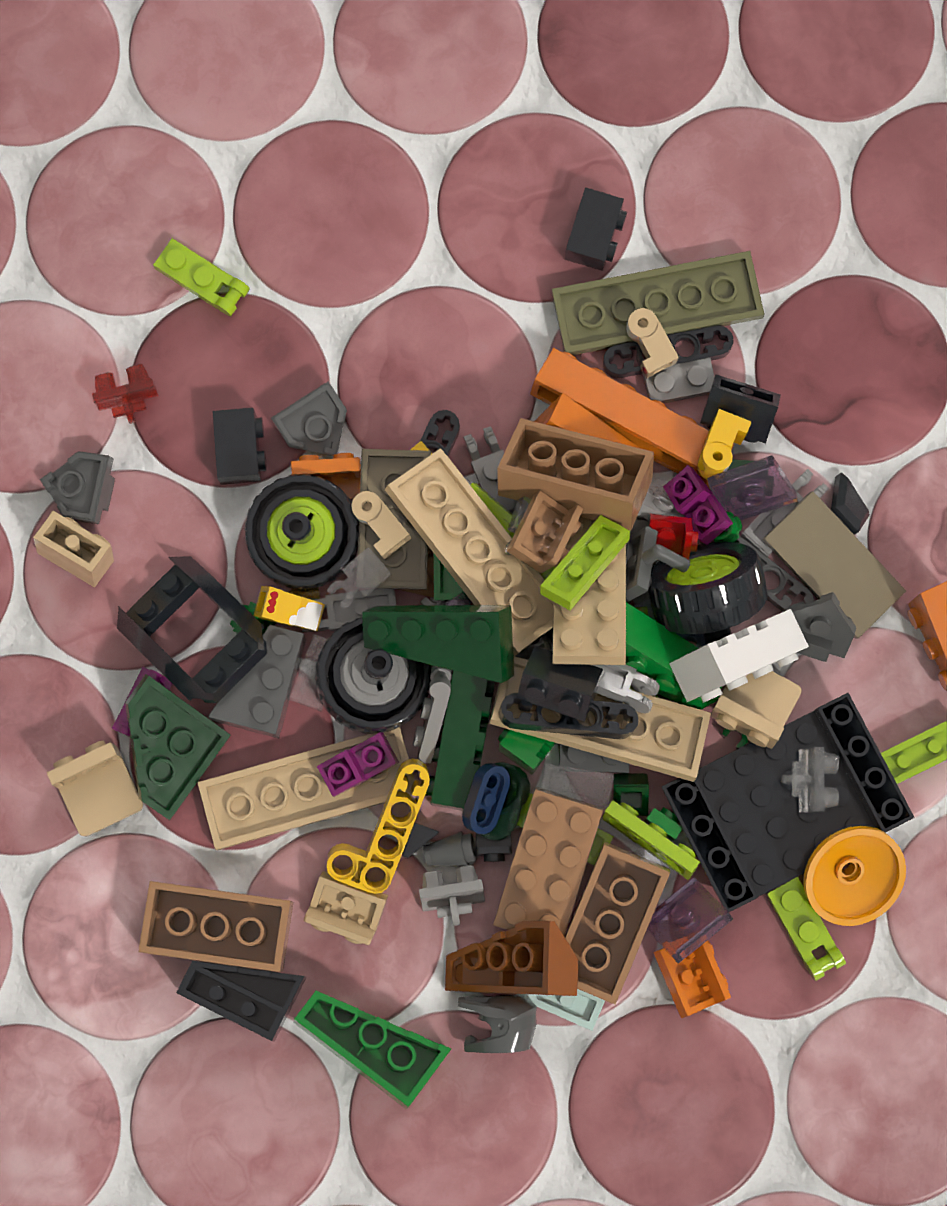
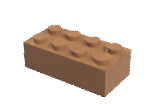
M520 418L497 468L498 496L529 504L533 495L538 491H542L568 510L577 504L581 506L583 511L580 517L596 521L602 515L622 527L632 530L653 479L654 452Z
M539 787L535 788L493 923L494 926L509 930L514 928L515 924L522 921H555L563 936L565 935L603 813V807Z
M604 841L565 935V939L578 958L577 989L616 1005L670 875L669 868Z
M150 881L138 952L283 972L294 902Z

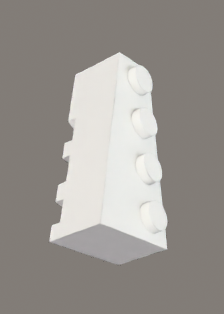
M789 609L737 633L709 643L669 664L686 701L689 702L701 697L704 703L723 694L720 687L727 685L730 691L748 683L746 678L748 674L752 673L754 679L774 671L771 664L775 662L778 663L779 667H783L798 660L799 658L796 653L809 646L792 610Z

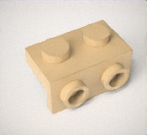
M322 871L304 921L319 931H331L342 935L351 943L370 945L376 933L388 895L366 892L333 879L329 873Z

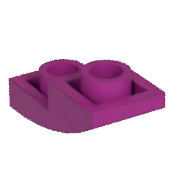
M686 466L663 486L677 512L685 515L687 518H692V527L694 531H698L700 542L708 545L733 524L712 491L691 466Z
M379 732L355 747L346 749L321 763L317 768L331 795L336 797L395 766L399 761L385 734Z

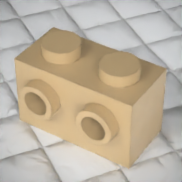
M52 511L33 537L37 554L94 588L114 562L111 544L105 538L98 534L90 533L83 529L75 520L63 517L55 511Z

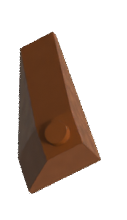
M522 921L515 924L514 928L505 932L499 931L483 942L472 943L446 955L445 991L577 996L578 958L555 921Z

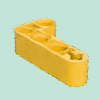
M412 758L405 760L399 766L366 851L344 843L336 844L330 849L327 856V871L333 879L374 894L382 893L389 887L429 786V772L424 762ZM414 770H418L419 777L422 780H415L413 782L411 794L406 792L408 778L405 774H412ZM397 802H405L411 809L406 816L396 817L391 812L392 806ZM387 834L395 836L398 840L397 845L389 850L383 849L378 844L379 839ZM339 855H347L353 863L349 868L342 870L334 866L333 860ZM379 867L385 872V876L382 880L374 882L366 877L367 871L370 868Z

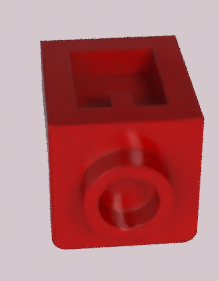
M650 514L648 527L658 532L656 545H662L689 560L690 552H696L698 546V531H693L692 518Z

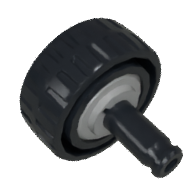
M362 617L342 625L325 642L316 663L315 681L320 701L329 715L335 718V721L352 731H359L363 734L384 733L403 726L420 711L424 698H427L429 694L432 668L430 664L391 655L382 649L372 650L365 648Z

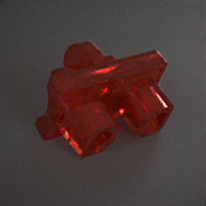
M143 364L130 366L126 369L129 384L117 387L113 373L107 372L95 376L96 392L92 393V396L99 411L111 408L114 418L126 415L129 424L136 423L135 413L147 410L144 399L159 396L157 387L153 379L149 377Z

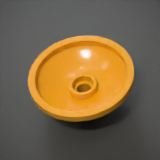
M854 826L837 831L821 842L808 860L804 872L806 898L819 916L833 924L855 926L870 922L885 913L899 897L906 878L904 855L898 844L888 834L877 828ZM847 863H850L848 868L842 870Z

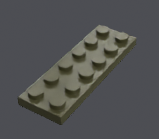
M750 251L552 289L563 350L572 355L608 349L617 344L633 342L627 334L626 326L631 313L640 308L653 311L667 335L715 325L727 326L763 319L765 315Z

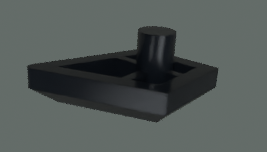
M841 472L835 477L831 511L855 535L861 530L870 514L849 478Z

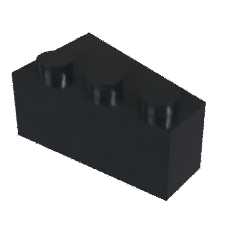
M192 960L176 993L275 1042L306 977Z

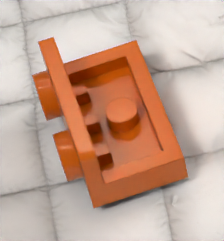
M352 453L334 454L333 459H320L318 455H303L299 457V461H291L292 475L302 476L303 474H310L324 478L341 488L350 500H353L360 493L361 459L360 457H354Z
M703 932L653 952L681 1018L688 1017L731 998L727 979L720 972L714 957L713 946L706 939Z

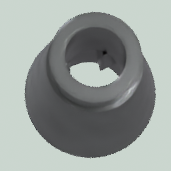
M461 831L423 846L427 866H468L469 862L477 860L472 833L464 834Z

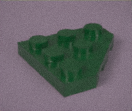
M145 674L125 702L138 795L142 802L170 821L231 734Z

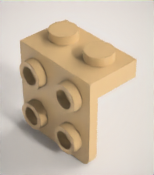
M773 671L754 679L751 673L746 675L748 683L730 691L727 685L725 686L723 694L719 697L710 717L716 719V722L722 727L732 731L737 730L746 735L747 739L752 743L772 749L779 740L784 730L783 727L802 690L799 685Z
M104 740L85 748L87 754L73 759V756H68L58 760L53 764L55 769L47 772L52 786L59 789L78 833L84 837L90 836L143 809V802L139 799L136 786L118 747L111 742L105 744Z

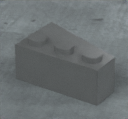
M269 625L263 634V639L266 641L267 654L216 704L208 717L213 722L279 739L306 638L303 633Z

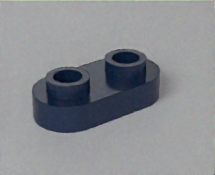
M486 763L475 773L462 813V821L467 829L478 834H487L496 826L510 785V776L505 768L493 763Z

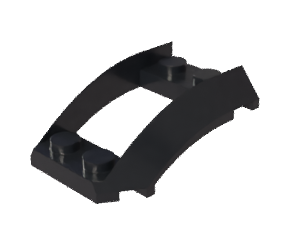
M191 556L168 557L175 565L126 613L118 606L117 629L189 701L192 699H202L205 703H218L267 654L266 641L262 635V630L265 627ZM200 588L242 630L191 678L150 636Z

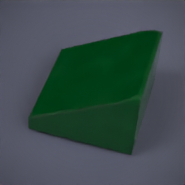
M645 773L613 774V800L619 805L622 802L628 804L637 811L638 816H648V775Z

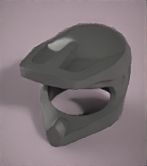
M516 995L465 996L458 998V1007L478 1012V1019L490 1024L492 1029L491 1036L485 1039L478 1040L472 1035L466 1037L464 1052L513 1053L530 1049L537 1025V1006L532 1001Z

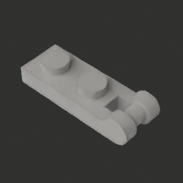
M433 666L431 669V698H424L420 718L425 719L423 727H416L413 746L418 747V759L428 764L432 762L451 692L452 670Z

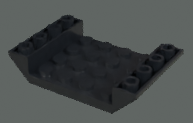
M849 693L786 724L783 727L784 730L779 740L772 749L767 746L761 747L751 742L699 768L694 782L677 778L661 787L726 914L804 874L808 860L821 842L835 832L854 826H868L886 833L915 818Z

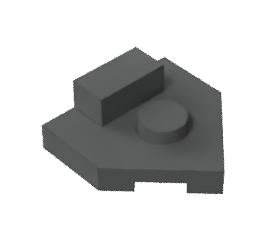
M329 381L271 417V420L289 447L333 456L338 453L347 409Z
M78 451L68 458V462L59 469L49 472L40 479L45 489L54 499L63 517H69L79 522L100 523L102 510H109L115 478L110 475L114 458L109 455Z
M834 592L822 595L819 600L810 603L800 602L790 605L789 609L792 610L809 646L797 652L798 654L823 662L827 661L829 654L845 658L855 636L856 626L839 606L840 601Z

